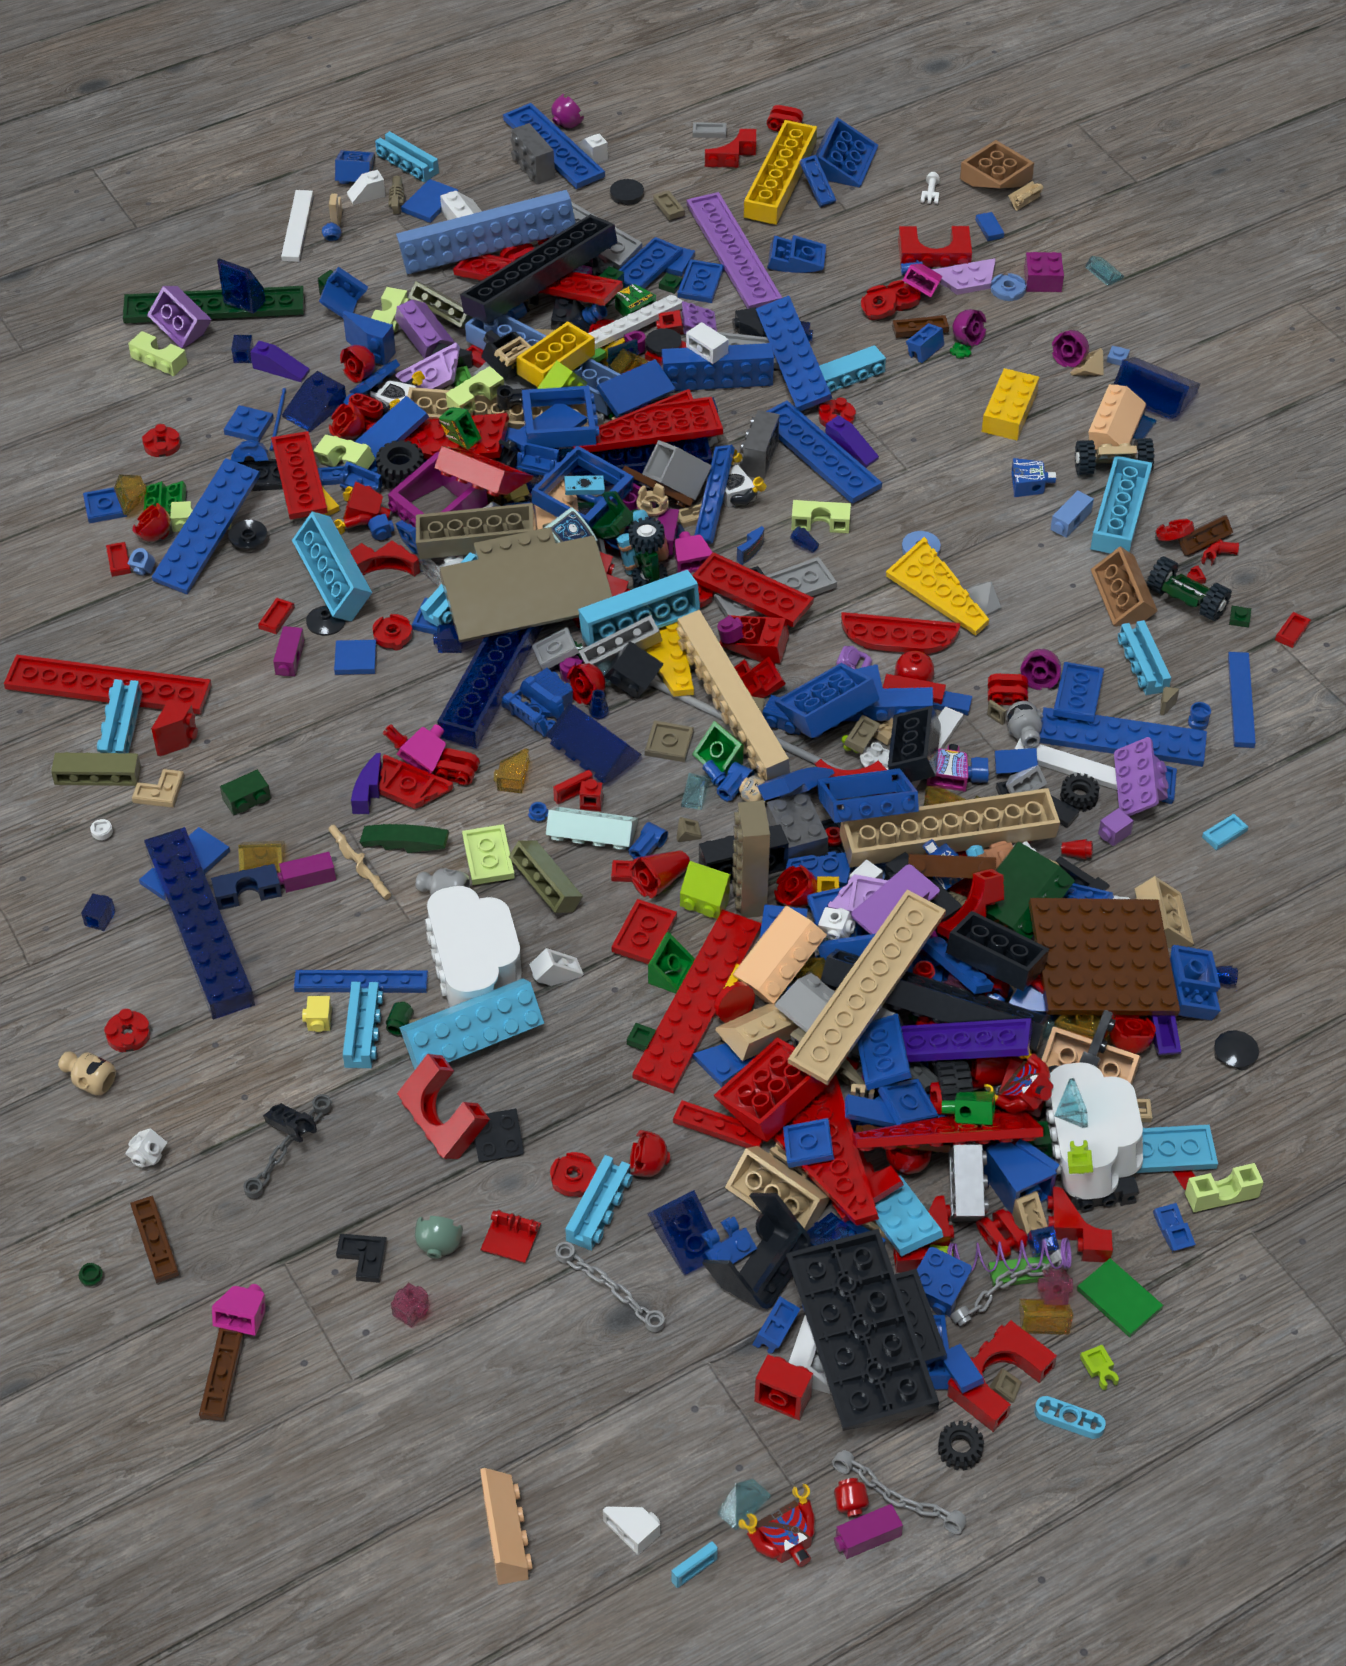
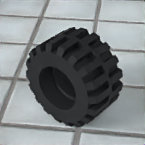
M395 440L390 444H384L385 447H381L379 452H377V473L381 475L382 484H386L387 488L392 487L394 489L424 464L421 448H418V445L415 443L412 444L411 441L404 442V440L396 442Z
M966 1059L936 1060L933 1074L938 1077L942 1100H955L959 1092H973L972 1075Z

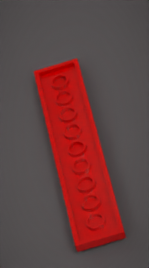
M484 254L462 260L453 268L454 275L482 281L515 260ZM573 271L538 293L605 306L623 288V284L619 280Z
M16 654L4 681V687L8 690L107 703L110 701L109 689L113 687L114 679L123 680L124 685L127 686L130 685V680L139 681L142 689L139 707L163 710L168 700L171 699L192 705L193 714L201 715L212 684L211 679Z
M722 909L661 1020L654 1038L633 1071V1079L674 1094L693 1059V1053H696L716 1016L714 1003L718 994L725 987L736 964L740 965L749 954L761 932L762 923Z

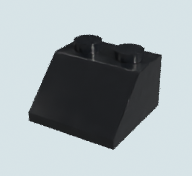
M556 296L551 317V330H556L568 321L589 333L590 325L584 320L582 310L585 307L575 299Z
M630 641L611 661L604 677L637 699L648 688L664 663Z

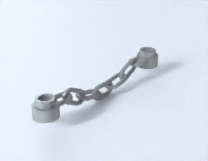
M561 1242L556 1246V1258L559 1262L567 1263L574 1269H580L586 1272L590 1278L599 1283L603 1282L610 1287L612 1293L620 1301L628 1303L632 1307L636 1316L645 1323L649 1331L658 1332L663 1329L665 1318L662 1312L658 1310L650 1311L645 1307H640L632 1298V1294L623 1285L616 1284L608 1277L606 1272L598 1267H591L584 1263L583 1259L575 1254L574 1246L571 1243ZM564 1253L569 1254L568 1256H562ZM574 1258L578 1260L577 1266L571 1262ZM594 1270L601 1274L600 1279L593 1275ZM619 1288L627 1294L625 1299L616 1292ZM643 1311L647 1313L645 1318L640 1315ZM652 1322H658L659 1324H658V1325H652L651 1323H652Z
M1061 1248L1049 1256L1054 1266L1057 1265L1059 1267L1061 1264ZM1030 1263L1031 1267H1037L1039 1264ZM1041 1263L1040 1266H1043L1042 1272L1032 1273V1269L1028 1265H1026L1025 1269L1018 1272L1006 1271L996 1278V1285L989 1291L984 1290L980 1293L974 1304L975 1308L969 1310L967 1306H963L950 1315L955 1325L965 1326L972 1321L971 1315L978 1311L984 1312L993 1299L992 1294L997 1289L1006 1288L1014 1283L1018 1277L1026 1274L1029 1276L1046 1275L1049 1269L1052 1268L1051 1264ZM1011 1274L1010 1278L1012 1280L1003 1284V1281L999 1282L1000 1279ZM986 1294L985 1297H989L985 1306L978 1305L983 1295Z
M843 1450L838 1452L832 1460V1465L838 1472L847 1474L850 1470L855 1471L867 1486L873 1487L886 1501L897 1507H904L921 1515L938 1516L944 1520V1527L953 1534H960L966 1525V1517L960 1511L954 1510L949 1512L937 1504L919 1503L888 1489L878 1481L871 1469L854 1461V1456L849 1451ZM866 1472L873 1478L870 1483L864 1476ZM891 1494L900 1498L899 1503L889 1498ZM908 1502V1503H910V1504L916 1505V1508L913 1507V1506L907 1505L906 1503ZM923 1507L933 1508V1512H926L922 1510Z

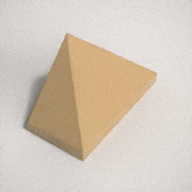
M1102 348L1089 352L1086 359L1070 372L1071 375L1104 376Z
M1035 1191L1015 1199L1012 1216L1018 1228L1023 1229L1027 1234V1243L1032 1244L1049 1237L1050 1232L1038 1192Z

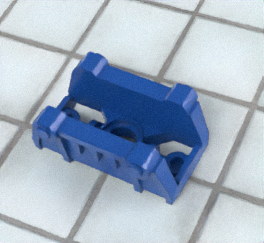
M532 676L522 681L520 690H517L514 694L508 692L502 697V707L507 708L511 711L512 715L518 716L533 727V730L541 733L542 737L548 736L566 721L562 697L551 694L540 686ZM522 694L531 700L530 704L526 701L522 702ZM547 717H555L558 720L556 722L554 720H547Z

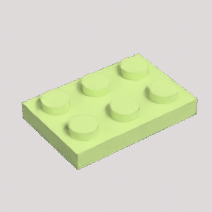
M504 824L462 831L472 885L515 878L512 860L509 858L510 851Z

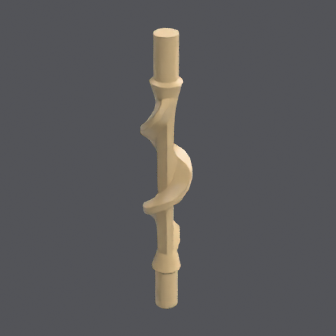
M331 825L328 830L339 844L343 856L346 859L354 860L357 863L356 872L363 878L369 879L373 883L374 889L385 900L389 899L391 893L384 886L380 877L373 875L364 864L365 854L355 853L347 843L346 836L335 825Z

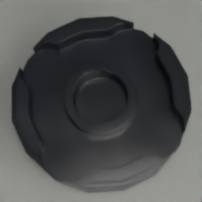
M633 179L618 180L610 187V197L618 204L621 202L623 205H633L640 202L642 196H644L643 185Z
M659 328L650 332L646 337V349L651 354L653 352L659 357H662V349L682 347L681 336L671 329Z

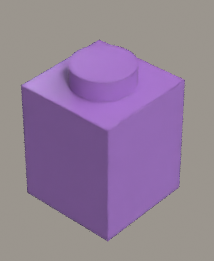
M1118 808L1100 821L1098 834L1104 841L1114 846L1131 834L1134 820Z

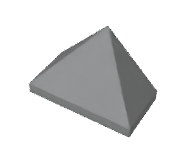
M991 581L977 583L966 589L969 597L974 603L978 604L987 617L1001 610L999 599Z
M1036 765L1010 775L1006 787L1011 794L1038 790L1045 786L1047 782L1040 766Z

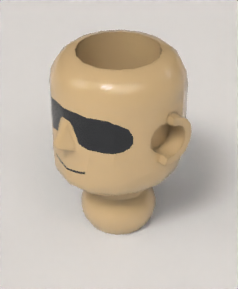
M65 1052L58 1063L61 1071L71 1072V1081L76 1087L93 1095L101 1096L105 1094L115 1080L116 1069L114 1065L89 1052L82 1054L79 1058L73 1052Z

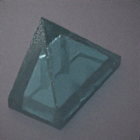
M689 773L681 807L702 810L709 782L708 775Z
M1071 1078L1068 1081L1054 1116L1079 1127L1086 1128L1088 1127L1087 1109L1075 1079Z
M754 1479L737 1483L719 1509L718 1515L737 1530L739 1528V1520H748L749 1518L746 1514H754L771 1498V1494Z

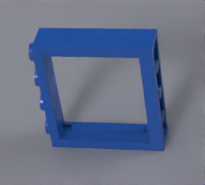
M589 386L522 390V406L527 443L548 448L596 445V436H599V426L594 393H590ZM555 404H585L588 426L534 430L531 407L553 406Z
M576 446L571 452L566 454L561 462H557L554 469L546 473L538 484L534 485L531 494L534 505L559 517L571 507L547 494L577 465L597 476L603 475V479L615 485L610 491H616L622 500L633 490L634 476ZM610 496V500L617 505V500ZM603 497L586 515L578 513L592 530L596 522L609 511V506Z
M900 768L817 779L819 800L834 823L919 812L918 791ZM892 775H897V779L892 781ZM843 804V809L839 810L837 805Z

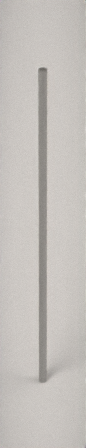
M653 679L650 683V686L673 696L664 683ZM690 695L675 697L723 720L721 717L722 712ZM776 737L784 750L813 764L822 759ZM822 759L825 763H827L828 765H830V766H832V767H835V768H838V769H843V768H841V767H839V766H837V765H834V764H832V763H830V762H828V761Z

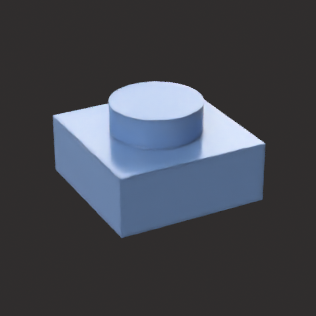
M1112 346L1107 357V363L1124 367L1130 350Z

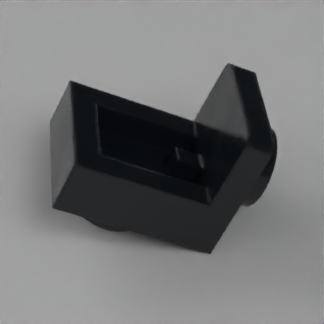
M500 439L499 443L504 447L496 461L514 468L517 463L518 452L521 451L516 449L518 445L508 439L505 442Z

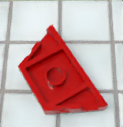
M383 755V767L381 769L379 792L382 796L417 809L454 788L451 781L388 755Z

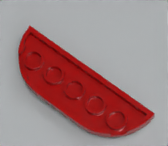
M841 613V624L846 635L866 649L903 653L921 651L929 655L950 646L956 640L960 630V623Z

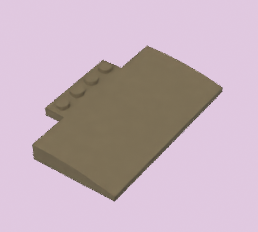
M551 527L475 542L474 550L477 560L440 567V578L459 642L579 617L578 609L612 597L594 535L556 543Z

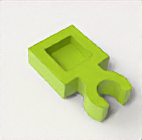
M1083 1140L1082 1146H1075L1074 1141H1071L1070 1151L1067 1152L1069 1174L1093 1172L1092 1152L1088 1150L1087 1140Z
M1103 1345L1080 1354V1359L1091 1378L1099 1376V1385L1103 1390H1106L1108 1386L1105 1381L1106 1379L1112 1380L1115 1386L1118 1385L1119 1377L1114 1371H1111L1114 1363Z

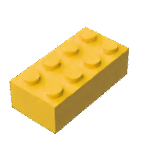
M567 321L516 357L517 375L538 387L556 360L573 371L595 355V337Z
M1004 368L983 415L981 432L1017 441L1036 398L1039 376Z

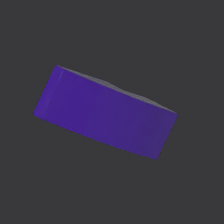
M376 753L368 761L356 780L351 797L353 814H369L371 798H379L381 753Z
M1146 1015L1156 1028L1153 1042L1158 1055L1181 1054L1175 1016Z

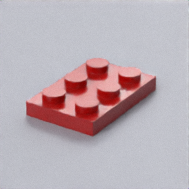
M637 899L611 946L612 952L649 964L667 932H670L677 918V912Z

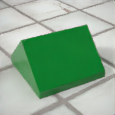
M713 721L692 755L702 764L713 760L720 771L725 772L727 775L729 768L734 762L743 764L744 745L717 721Z
M669 932L663 937L648 964V984L676 994L695 958Z

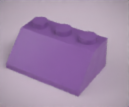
M163 286L147 314L182 349L202 336L212 320L178 286Z
M412 299L397 306L395 320L424 359L432 354L438 343L446 345L455 343L426 303Z

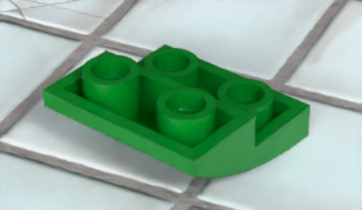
M161 481L145 487L144 510L151 505L156 507V503H159L171 516V502H186V485L183 481L165 486Z

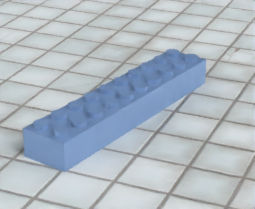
M567 190L397 233L396 236L406 273L411 274L503 250L507 247L553 237L576 222L571 198Z
M506 314L501 315L489 324L476 318H472L465 324L466 341L484 350L486 345L483 338L485 333L490 330L499 337L510 332H516L531 346L546 337V335ZM588 359L574 369L573 372L587 382L586 386L590 387V393H594L596 410L609 415L612 410L596 387L598 384L621 374L592 359Z

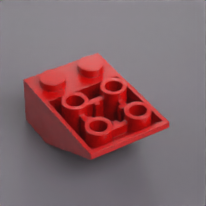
M731 615L734 619L738 617L743 624V638L730 644L723 643L720 640L719 643L722 647L759 662L770 657L774 663H781L789 638L786 618Z

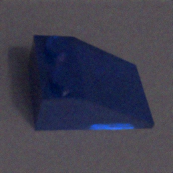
M219 258L217 264L224 303L254 314L266 301L264 287L250 269Z
M316 371L304 381L283 412L282 417L311 432L344 403L346 398L345 386Z
M695 1190L647 1213L658 1236L683 1275L704 1266L702 1264L704 1259L709 1260L705 1252L710 1247L701 1234L709 1229L712 1230L713 1227Z

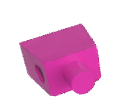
M911 264L903 281L932 297L943 276L923 264Z
M685 531L674 541L677 573L687 569L690 573L696 572L712 554L711 549L701 535L691 536L689 532Z
M436 724L430 731L425 727H421L401 746L396 755L410 765L432 773L446 745L440 739L444 729Z
M251 1284L248 1288L232 1286L212 1306L213 1326L255 1336L266 1310L265 1294L262 1292L261 1287L257 1284Z

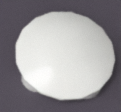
M872 743L860 755L864 767L870 766L879 760L889 770V750L883 748L881 744Z

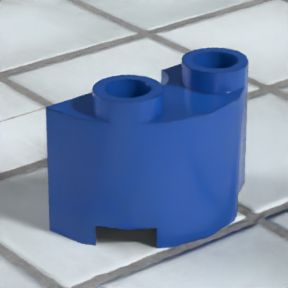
M254 440L241 442L236 446L231 455V460L234 462H244L247 456H252L255 461H265L270 458L265 445Z

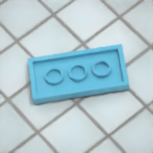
M1210 1125L1143 1128V1164L1136 1173L1217 1169L1218 1161Z
M900 1175L899 1177L904 1185L875 1203L879 1217L875 1221L899 1255L903 1256L942 1238L943 1233L942 1229Z

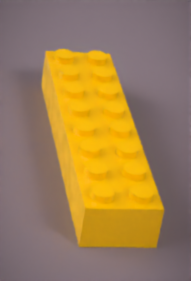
M788 120L784 121L744 200V218L777 225L803 172L799 162L801 159L811 156L817 143V126Z

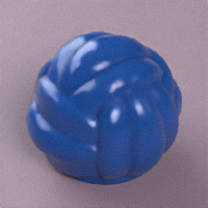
M333 222L327 223L322 228V234L328 241H336L341 236L340 227Z

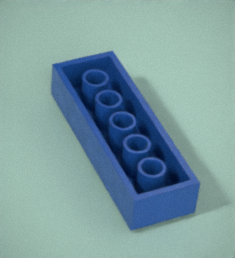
M772 343L728 345V354L714 364L689 348L662 349V369L676 388L675 391L773 386L774 355Z

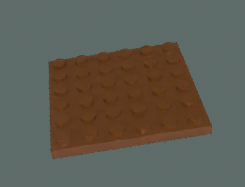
M1030 898L1029 909L1034 940L1049 948L1045 969L1040 973L1047 1015H1103L1104 1010H1107L1114 1015L1178 1016L1180 1007L1158 899Z

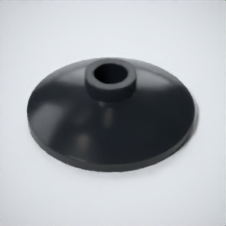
M243 520L230 528L228 536L234 546L250 549L261 545L266 540L267 529L259 521Z
M327 605L313 609L306 618L308 629L312 633L321 636L333 635L339 632L346 623V620L333 617Z

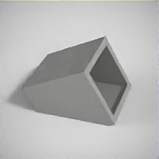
M658 440L642 474L696 500L712 465L678 447Z

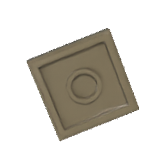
M654 721L645 748V756L685 762L693 737L694 727Z

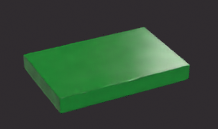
M1111 1258L1077 1286V1291L1128 1337L1134 1335L1163 1309L1161 1302Z

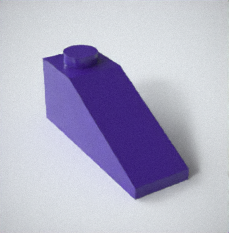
M258 341L250 351L254 369L301 383L310 372V368L276 345Z
M839 415L826 423L825 433L865 468L879 459L878 454L852 423Z

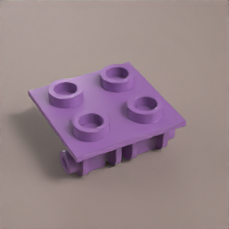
M682 301L683 310L681 313L685 335L686 332L701 322L717 332L714 311Z

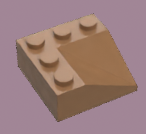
M995 140L961 162L960 179L972 187H1022L1032 180L1034 162Z

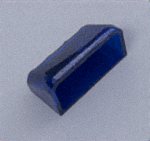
M1136 357L1122 360L1113 384L1127 386L1146 403L1145 409L1170 419L1178 417L1184 411L1200 387L1198 382Z
M572 703L567 705L546 734L552 740L550 742L552 746L559 751L561 748L566 750L564 755L573 761L578 759L581 762L579 766L586 771L593 770L595 772L594 777L602 783L605 781L611 782L634 764L642 755Z

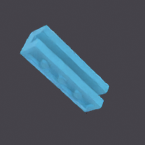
M389 131L385 134V140L382 138L375 140L376 153L379 157L389 161L415 178L426 182L439 173L437 158Z
M874 345L822 364L819 367L830 392L885 372L886 357Z
M470 552L461 563L477 560V557ZM441 584L420 609L425 620L443 629L452 621V615L443 585Z
M1137 621L1135 629H1132L1129 623L1121 624L1118 642L1120 645H1123L1125 657L1131 663V670L1138 678L1139 687L1143 689L1145 695L1162 693L1164 687H1170L1171 676L1145 621Z
M114 679L113 687L109 689L110 701L105 707L106 719L101 724L102 737L97 742L98 752L129 753L142 696L139 681L130 680V685L127 686L124 685L123 680Z
M351 982L343 1048L345 1068H372V1061L377 1059V1046H374V1043L379 1041V1028H376L377 1023L381 1022V1009H378L379 1004H383V991H379L378 982H369V988H361V982Z
M604 1156L565 1229L566 1241L591 1251L596 1243H600L605 1225L610 1224L615 1206H619L622 1201V1192L632 1182L633 1175L631 1174L630 1164L622 1161L620 1166L614 1165L612 1157Z

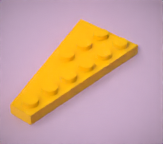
M925 537L886 571V577L954 622L960 623V626L975 636L989 624V618L978 604L974 603L969 597L967 590L962 588L960 581L946 563L940 560L934 548L930 547Z
M678 622L659 628L662 642L644 651L664 663L658 673L662 676L664 684L673 697L694 695L689 662L686 657L687 653L685 650L682 651L678 644L680 639L676 630Z

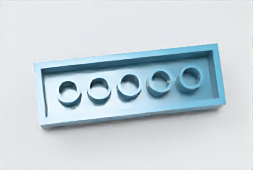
M1120 456L1114 457L1093 531L1091 550L1111 554L1121 546L1130 552L1150 479L1151 462Z
M312 511L292 539V542L332 616L352 622L369 599L372 591L331 517Z
M687 569L580 608L578 611L582 639L589 646L650 615L658 629L678 622V618L700 610L698 583Z
M522 978L489 993L402 1026L400 1030L412 1065L416 1069L427 1054L443 1055L447 1062H451L542 1025L544 1021L531 982Z

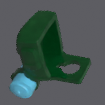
M616 491L604 492L602 496L609 506V511L596 522L592 530L599 538L615 539L625 532L624 529L627 526L633 525V521L639 522V518L645 520L648 514L645 510L634 509L630 511ZM610 496L617 500V505L610 500Z

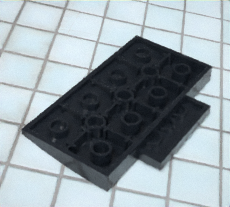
M879 1228L786 1253L842 1430L878 1425L939 1410V1400L926 1364L947 1359V1353L917 1269L894 1274Z

